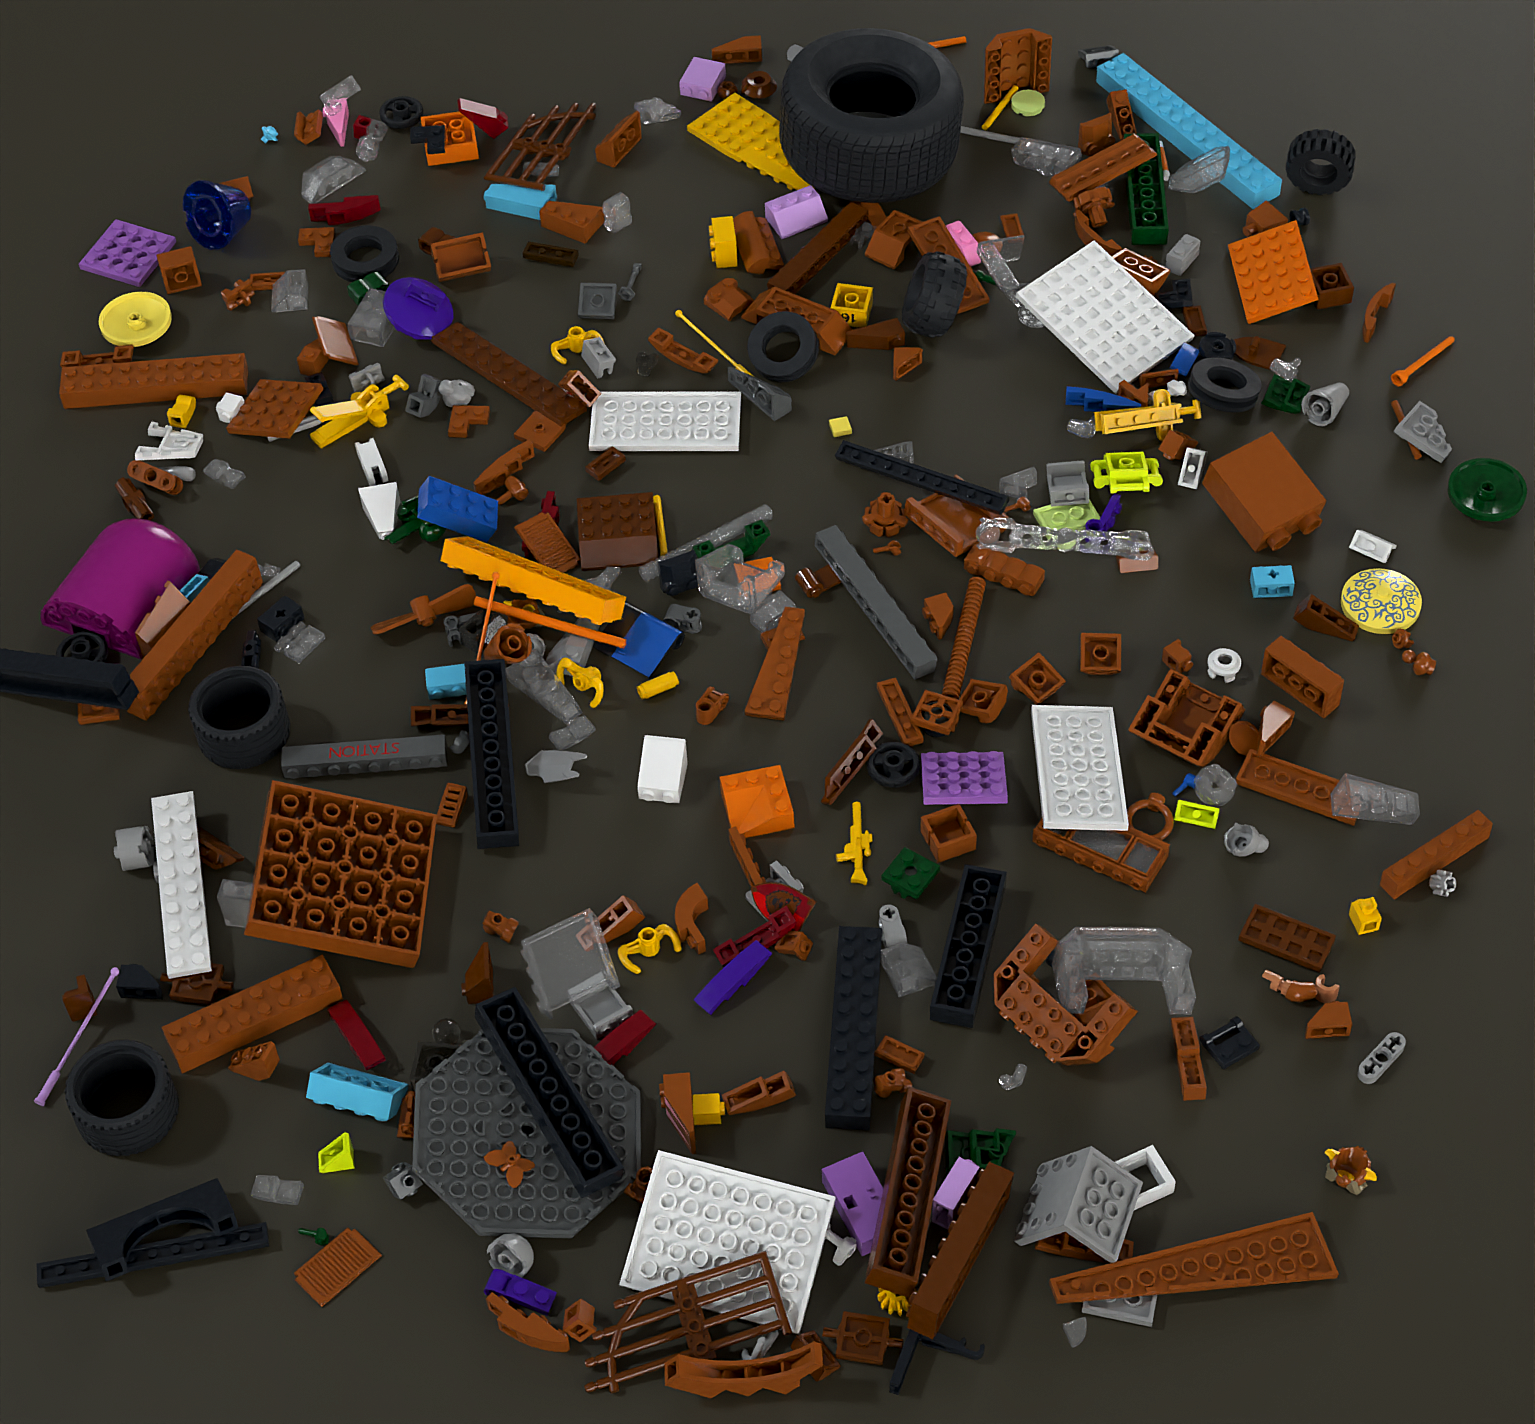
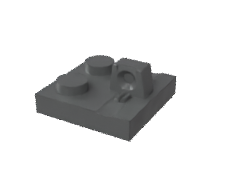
M1112 45L1080 49L1078 50V55L1085 61L1087 68L1097 67L1098 59L1109 61L1118 56L1119 49Z
M581 283L578 318L614 319L617 285L614 283Z

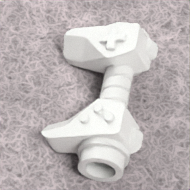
M1172 380L1167 383V391L1170 393V397L1184 396L1187 393L1186 385L1183 381ZM1155 390L1148 394L1149 406H1154L1153 395Z
M829 1223L825 1239H828L837 1246L833 1262L840 1266L854 1253L857 1247L856 1240L852 1237L842 1239L831 1231Z

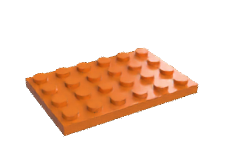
M1297 220L1228 244L1248 324L1319 300Z

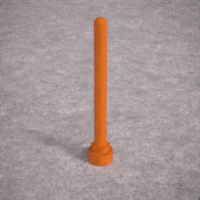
M1449 336L1405 370L1394 372L1391 375L1393 384L1398 387L1405 384L1410 374L1455 341L1454 337Z

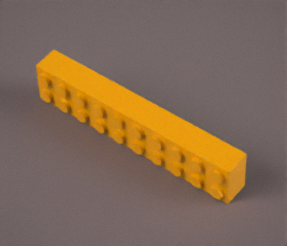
M469 536L445 539L440 561L447 563V566L450 568H460L463 570V573L478 575V578L484 581H493V572H498L500 577L497 579L496 586L509 587L510 591L514 593H524L527 598L542 600V603L545 605H555L560 611L575 613L574 616L591 619V623L602 625L604 622L612 623L615 620H620L626 601V597Z

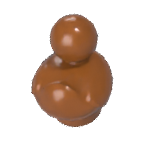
M1406 650L1402 653V660L1405 663H1413V671L1416 675H1431L1433 673L1436 660L1431 659L1430 654L1427 652H1421L1417 656L1412 650Z

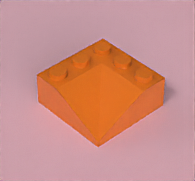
M452 112L421 117L422 126L445 125L446 130L445 153L428 154L427 143H424L428 166L479 159L474 124L462 113Z
M780 765L720 777L721 794L730 828L737 827L739 834L743 833L745 838L795 828L794 812Z

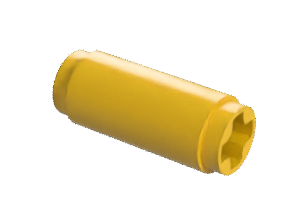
M674 671L668 672L637 686V691L641 699H647L676 687L679 681Z

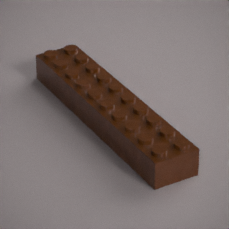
M908 1087L901 1101L864 1282L866 1284L909 1298L918 1283L951 1100Z

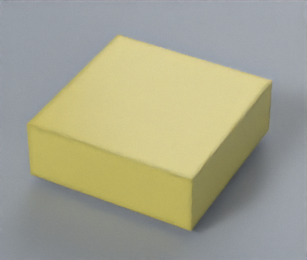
M847 416L829 420L833 437L852 434V428Z

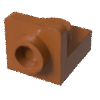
M789 931L777 942L774 949L778 953L795 954L800 960L805 961L813 942L803 932Z

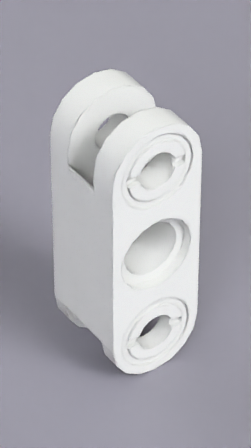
M370 438L369 442L363 444L356 442V451L369 485H376L374 474L378 473L383 483L388 482L387 472L374 439Z

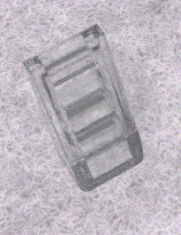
M912 441L874 450L913 463L914 460Z

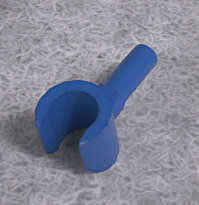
M1188 773L1183 783L1172 794L1176 797L1187 786L1195 788L1198 783V777Z

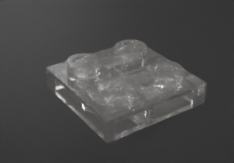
M657 97L635 102L634 109L641 112V121L646 125L680 118L681 111L676 109L674 105L666 104Z

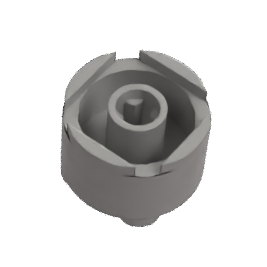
M148 826L116 830L117 846L114 847V855L116 859L120 858L123 871L145 868L154 864L155 846L151 847L150 840H153V836Z

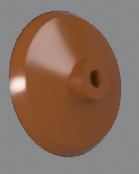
M1247 721L1235 722L1229 731V740L1232 747L1238 753L1247 756L1250 749L1257 751L1259 737L1257 728Z

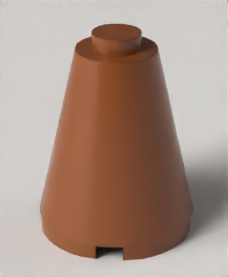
M512 623L504 625L498 629L483 652L484 660L505 659V664L520 663L531 653V638L526 635L525 629L520 625Z

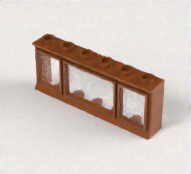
M1043 819L1033 829L1032 841L1040 847L1050 849L1060 856L1070 858L1078 864L1090 867L1098 873H1103L1112 877L1115 881H1121L1130 885L1133 889L1141 890L1145 893L1166 861L1170 844L1128 826V831L1044 829Z

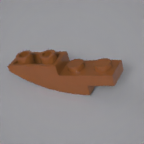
M493 1292L486 1298L488 1309L498 1316L499 1329L510 1337L542 1350L553 1352H568L570 1350L568 1335L563 1330H556L552 1327L550 1321L545 1316L541 1315L539 1317L532 1312L527 1317L522 1310L512 1308L505 1297L502 1295L498 1297Z

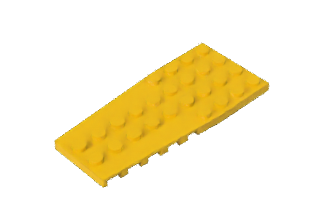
M733 93L687 125V131L721 153L738 162H746L747 167L759 169L760 174L764 176L770 175L774 177L775 182L787 184V188L790 190H799L810 186L792 169L783 153L779 137L780 121L737 93Z

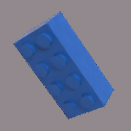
M428 476L419 488L417 518L487 543L497 530L498 501Z

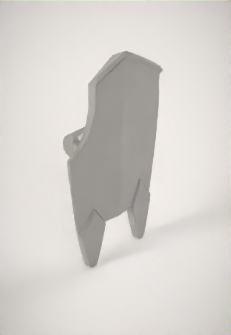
M541 750L525 764L526 773L529 776L543 778L544 783L575 778L580 774L571 770L574 761L585 759L587 755L579 752Z

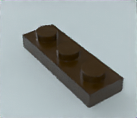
M528 241L522 253L525 259L574 267L579 256L578 250L530 241Z

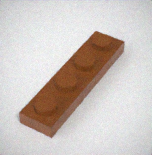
M892 678L878 682V692L901 742L909 746L923 743L924 738L919 727L910 724L913 714L897 679Z
M737 827L729 828L730 844L750 886L766 883L765 878L759 875L760 869L757 862L753 863L752 861L753 854L751 849L745 846L746 840L743 833L739 834Z

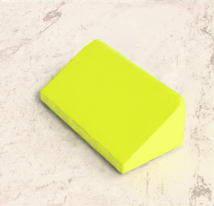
M1178 800L1174 820L1215 829L1220 809Z

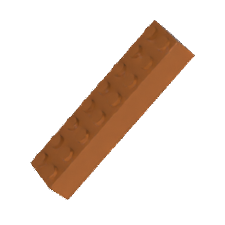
M322 954L161 1028L181 1072L185 1073L342 1001L343 997L340 986Z

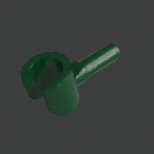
M299 1228V1234L315 1237L316 1244H328L329 1234H327L324 1228H318L316 1231Z

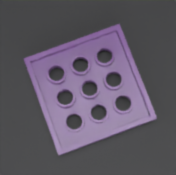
M115 219L81 260L79 267L81 270L141 287L159 264L156 255L169 252L176 243V239L171 235Z
M1003 752L921 753L924 805L1008 803Z

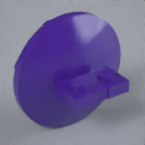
M413 277L401 278L390 284L384 294L383 309L388 320L397 331L416 340L432 339V336L448 328L453 321V308L450 300L441 289L426 280Z

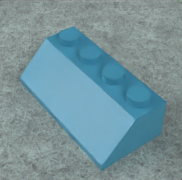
M326 1063L310 1072L306 1098L313 1099V1102L317 1104L327 1103L334 1105L335 1109L353 1110L357 1115L375 1116L376 1120L387 1121L397 1114L409 1084Z

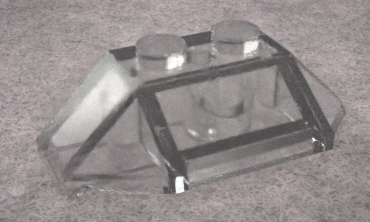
M1229 146L1216 147L1187 162L1175 174L1173 173L1169 176L1168 188L1174 191L1195 194L1205 190L1214 183H1219L1224 179L1229 163Z
M328 156L303 172L302 197L311 204H316L365 172L366 169L354 160L341 156Z

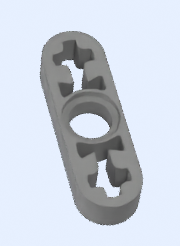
M1393 1032L1381 1041L1359 1066L1357 1075L1361 1082L1372 1084L1404 1051L1406 1044L1404 1036ZM1398 1042L1399 1045H1394L1390 1051L1389 1048L1391 1046V1043ZM1378 1054H1383L1388 1058V1060L1386 1062H1380L1376 1059L1375 1056ZM1372 1065H1373L1374 1068H1373L1372 1074H1371V1073L1365 1074L1364 1072H1365V1071H1366V1072L1369 1071V1070L1372 1068Z

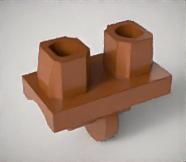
M239 279L235 282L233 290L224 289L221 291L222 299L226 302L227 309L231 311L242 303L245 306H249L251 304L250 298L255 295V292L252 288L251 280L248 279L244 282Z

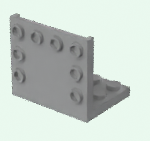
M1092 1146L1042 1163L1037 1170L1036 1181L1030 1189L1031 1195L1023 1209L1022 1220L1016 1228L1017 1234L1014 1242L1023 1246L1062 1232H1067L1108 1262H1117L1143 1182Z

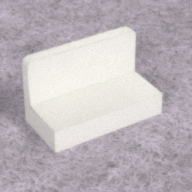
M1356 530L1349 548L1386 563L1392 549H1396L1397 545L1363 530Z

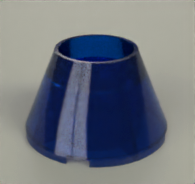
M199 180L190 184L184 193L182 208L183 212H186V226L192 237L206 249L219 250L226 247L250 220V202L246 194L238 188Z

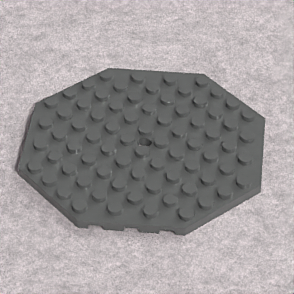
M540 1028L624 1167L621 1180L582 1199L482 1029L475 1037L460 1046L451 1057L436 1066L427 1077L422 1078L416 1083L412 1170L479 1236H502L503 1234L515 1233L522 1237L573 1238L622 1194L629 1183L632 1184L635 1181L636 1173L641 1169L640 1090L634 1085L629 1084L624 1079V1075L612 1064L609 1065L595 1048L585 1043L574 1029ZM525 1126H530L534 1132L527 1136L521 1129ZM507 1141L514 1143L516 1154H521L520 1158H526L535 1164L534 1168L523 1172V1179L517 1188H512L507 1182L506 1173L508 1168L502 1172L500 1168L503 1165L498 1167L492 1166L484 1160V1156L488 1152L501 1150Z

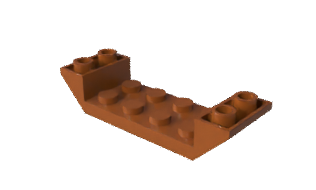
M777 287L760 293L741 316L742 319L757 324L763 317L776 312L788 311L797 313L811 324L819 339L820 350L836 355L846 343V332L853 330L838 311Z

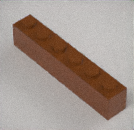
M1480 810L1475 811L1385 869L1382 873L1380 886L1393 899H1396L1436 873L1437 870L1442 869L1487 840L1493 823Z

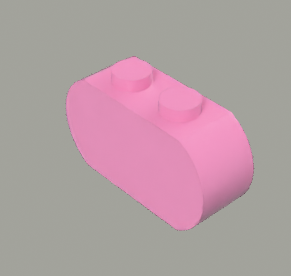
M958 220L945 225L970 267L980 264L982 255L979 244L961 221Z

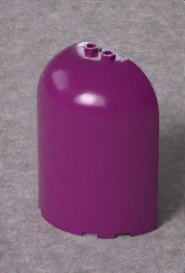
M137 518L117 521L106 527L97 536L44 605L40 615L42 625L70 635L79 632L78 627L104 635L108 648L142 660L143 657L135 635L137 628L146 614L153 611L156 604L154 601L158 595H163L166 590L164 585L167 580L180 591L199 573L198 561L186 542L172 530L161 524Z

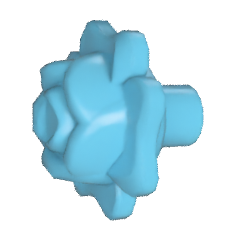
M272 126L262 127L264 136L261 140L264 143H267L268 140L278 141L276 138L278 132Z

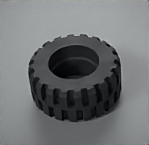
M1318 128L1313 129V131H1305L1303 135H1298L1290 144L1286 161L1287 176L1295 187L1298 186L1299 190L1303 192L1305 190L1309 194H1333L1334 191L1338 192L1342 190V187H1346L1353 177L1356 159L1355 149L1344 135H1339L1334 130L1331 132L1329 129L1319 130ZM1322 159L1332 164L1319 165L1310 160Z

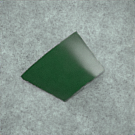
M996 1128L994 1132L972 1129L969 1133L948 1130L945 1133L946 1176L959 1157L973 1161L979 1166V1171L981 1168L985 1169L989 1162L1001 1166L1002 1160L1016 1135V1130Z

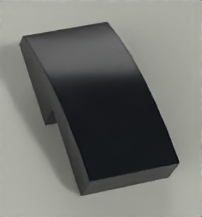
M322 372L304 377L307 383L322 384L323 391L315 401L316 407L334 402Z

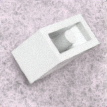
M1190 447L1186 449L1178 485L1197 489L1204 470L1207 451Z

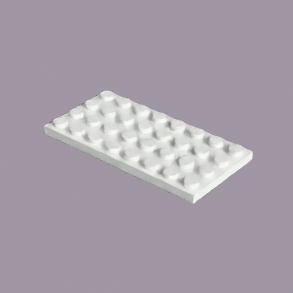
M601 392L602 394L592 405L589 451H607L612 446L618 451H739L741 392Z
M1032 705L1031 716L1043 828L1128 831L1129 823L1113 707Z

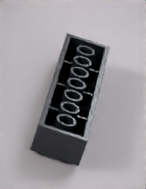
M965 864L931 1000L930 1020L973 1028L1005 893L1006 871Z

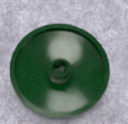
M1475 458L1458 465L1450 475L1447 489L1451 502L1460 512L1481 521H1501L1514 516L1523 507L1527 496V485L1522 475L1511 465L1491 458Z

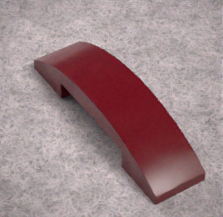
M785 906L768 916L770 921L733 942L732 939H729L714 948L713 951L721 965L725 967L755 940L765 948H769L783 938L797 924L788 907Z

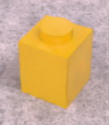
M694 1094V1125L721 1124V1115H725V1102H720V1094Z

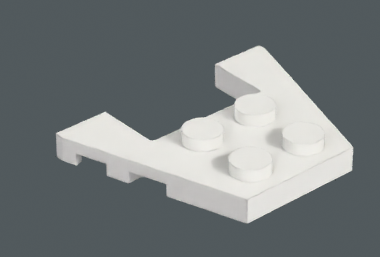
M151 422L148 428V436L164 438L159 448L139 446L135 452V460L195 458L203 443V434L184 429L179 432L172 430V426L166 425L163 428L159 427L157 422Z

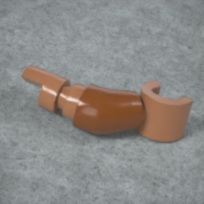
M1265 970L1262 975L1263 978L1271 981L1270 989L1276 992L1280 990L1286 999L1298 1003L1314 998L1322 1003H1330L1337 999L1340 987L1337 984L1332 987L1324 986V974L1317 977L1315 984L1313 982H1298L1288 979L1284 981V977L1269 970Z

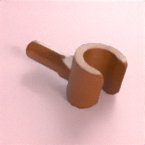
M1020 497L1017 503L1007 506L1004 512L1017 508L1028 511L1031 508L1029 505L1030 501L1026 497Z
M892 540L887 546L873 548V552L891 551L896 556L901 553L899 549L901 545L896 540Z

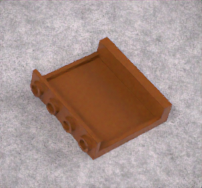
M957 474L954 475V478L963 480ZM937 493L920 501L910 497L906 499L904 509L905 516L955 557L972 549L974 544H982L1005 532L1009 518L1004 512L1002 515H998Z

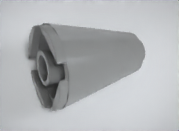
M1338 382L1310 391L1302 400L1301 405L1304 415L1307 414L1310 418L1309 421L1317 426L1330 424L1347 400L1349 389L1344 383Z

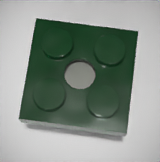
M904 847L881 875V880L891 885L894 894L897 895L900 892L903 899L907 896L918 899L940 871V865Z

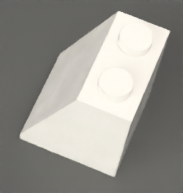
M645 735L637 786L639 799L664 801L666 803L680 802L688 765L685 739Z

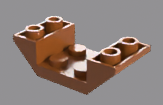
M894 210L874 230L865 256L895 270L904 260V249L912 241L907 232L908 227L923 221Z

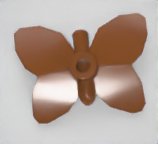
M507 1141L501 1150L490 1151L484 1156V1160L489 1165L496 1167L503 1165L500 1168L502 1172L508 1168L506 1178L512 1188H517L523 1179V1172L535 1167L534 1162L526 1158H520L521 1154L519 1153L516 1154V1147L512 1141Z

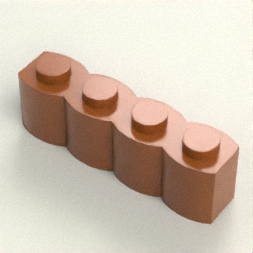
M974 544L964 559V569L968 573L982 575L988 581L999 582L1004 587L1017 589L1024 595L1034 596L1045 578V570L1033 564H1027L1018 558L1009 557L1002 552L992 551L981 544Z

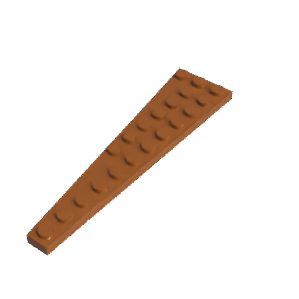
M1313 1212L1051 1278L1049 1284L1056 1304L1334 1279L1338 1278L1339 1273Z

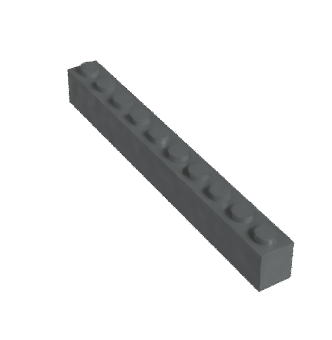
M836 525L817 532L815 535V547L914 680L935 672L936 654L928 648L925 639L919 636L915 626L906 619L905 613L902 610L900 611L894 598L888 595L884 585L880 584L876 579L874 572L869 570L865 560L857 554L855 547L846 539L844 532L840 531Z

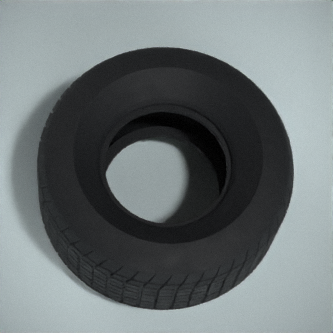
M858 28L825 35L804 47L794 57L785 73L782 82L779 137L783 153L792 169L804 181L816 189L838 198L857 202L881 203L902 200L920 194L942 179L955 160L959 147L964 105L961 80L952 63L939 50L927 42L905 33L877 28ZM875 112L890 115L893 117L868 118L852 115L849 113Z

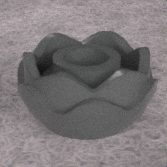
M461 730L454 744L450 746L451 752L460 754L465 750L470 742L467 731Z

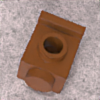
M1177 639L1163 648L1162 661L1170 669L1181 674L1192 668L1191 654L1186 648L1181 646V640Z
M582 1298L565 1309L563 1331L579 1342H582L596 1332V1327L593 1326L595 1308Z

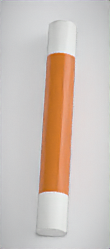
M1159 141L1163 179L1168 181L1170 180V173L1163 142Z

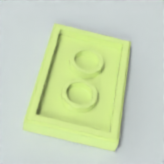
M1090 499L1089 503L1052 507L1050 504L1033 510V515L1048 541L1085 530L1086 522L1090 519L1100 520V516Z

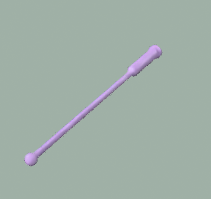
M114 967L111 969L109 979L56 1070L52 1071L38 1097L35 1098L34 1102L38 1105H45L47 1097L60 1077V1070L112 980L119 974L118 968Z

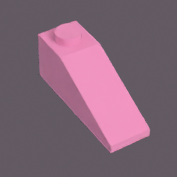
M326 100V107H323V117H326L327 124L340 146L344 147L349 117L347 100Z

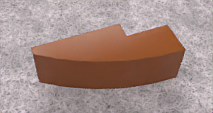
M785 1071L765 1080L760 1076L722 1094L729 1115L759 1110L797 1096L791 1078Z

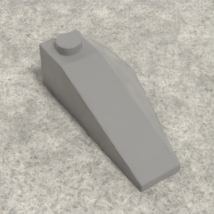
M578 618L574 623L575 625L596 631L600 627V625L591 623V619ZM566 632L548 653L543 671L556 673L558 663L564 657L585 668L595 640ZM565 668L564 675L572 676Z

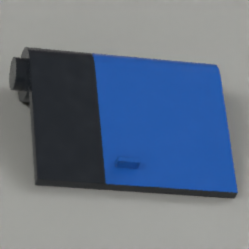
M626 601L621 619L608 623L603 630V633L627 639L625 648H619L598 641L594 643L593 648L650 679L671 648L677 650L682 645L685 634Z

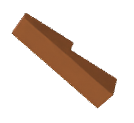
M1193 1017L1171 1018L1183 1101L1206 1099V1082L1200 1059V1046Z

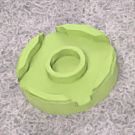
M1021 90L1012 96L1011 107L1017 114L1022 113L1023 116H1035L1041 113L1045 107V98L1035 90Z

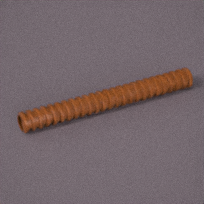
M981 577L969 579L941 694L958 700L986 587V581Z

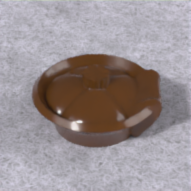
M755 71L749 73L742 80L741 93L752 98H766L776 91L777 83L767 72Z

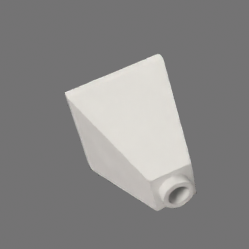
M396 482L358 488L363 510L379 539L382 540L396 530L398 520L397 509L401 503Z

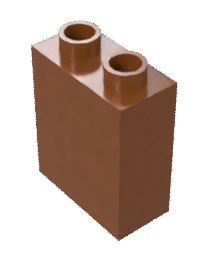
M1273 432L1210 463L1202 484L1255 553L1268 546L1273 551H1276L1290 541L1291 534L1298 530L1304 535L1309 534L1322 523L1320 514L1327 500Z

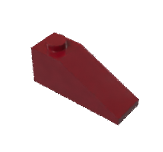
M462 98L457 100L459 112L493 139L509 128L507 115L496 107Z

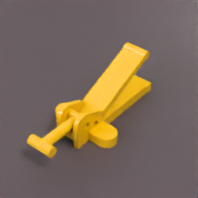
M394 375L392 378L394 383L380 391L375 384H371L363 392L353 393L351 401L312 407L310 412L321 422L332 421L310 434L311 439L322 449L367 421L375 427H384L387 424L384 411L389 409L387 395L400 387L406 391L409 385L399 375Z
M1158 389L1153 395L1154 406L1094 412L1096 431H1102V434L1156 427L1157 438L1163 441L1169 429L1173 430V424L1183 422L1180 415L1193 413L1194 419L1201 418L1200 402L1195 399L1192 400L1193 406L1182 407L1180 403H1171L1170 393L1167 390Z

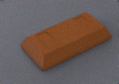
M1018 214L1000 216L1007 241H1022L1025 237Z

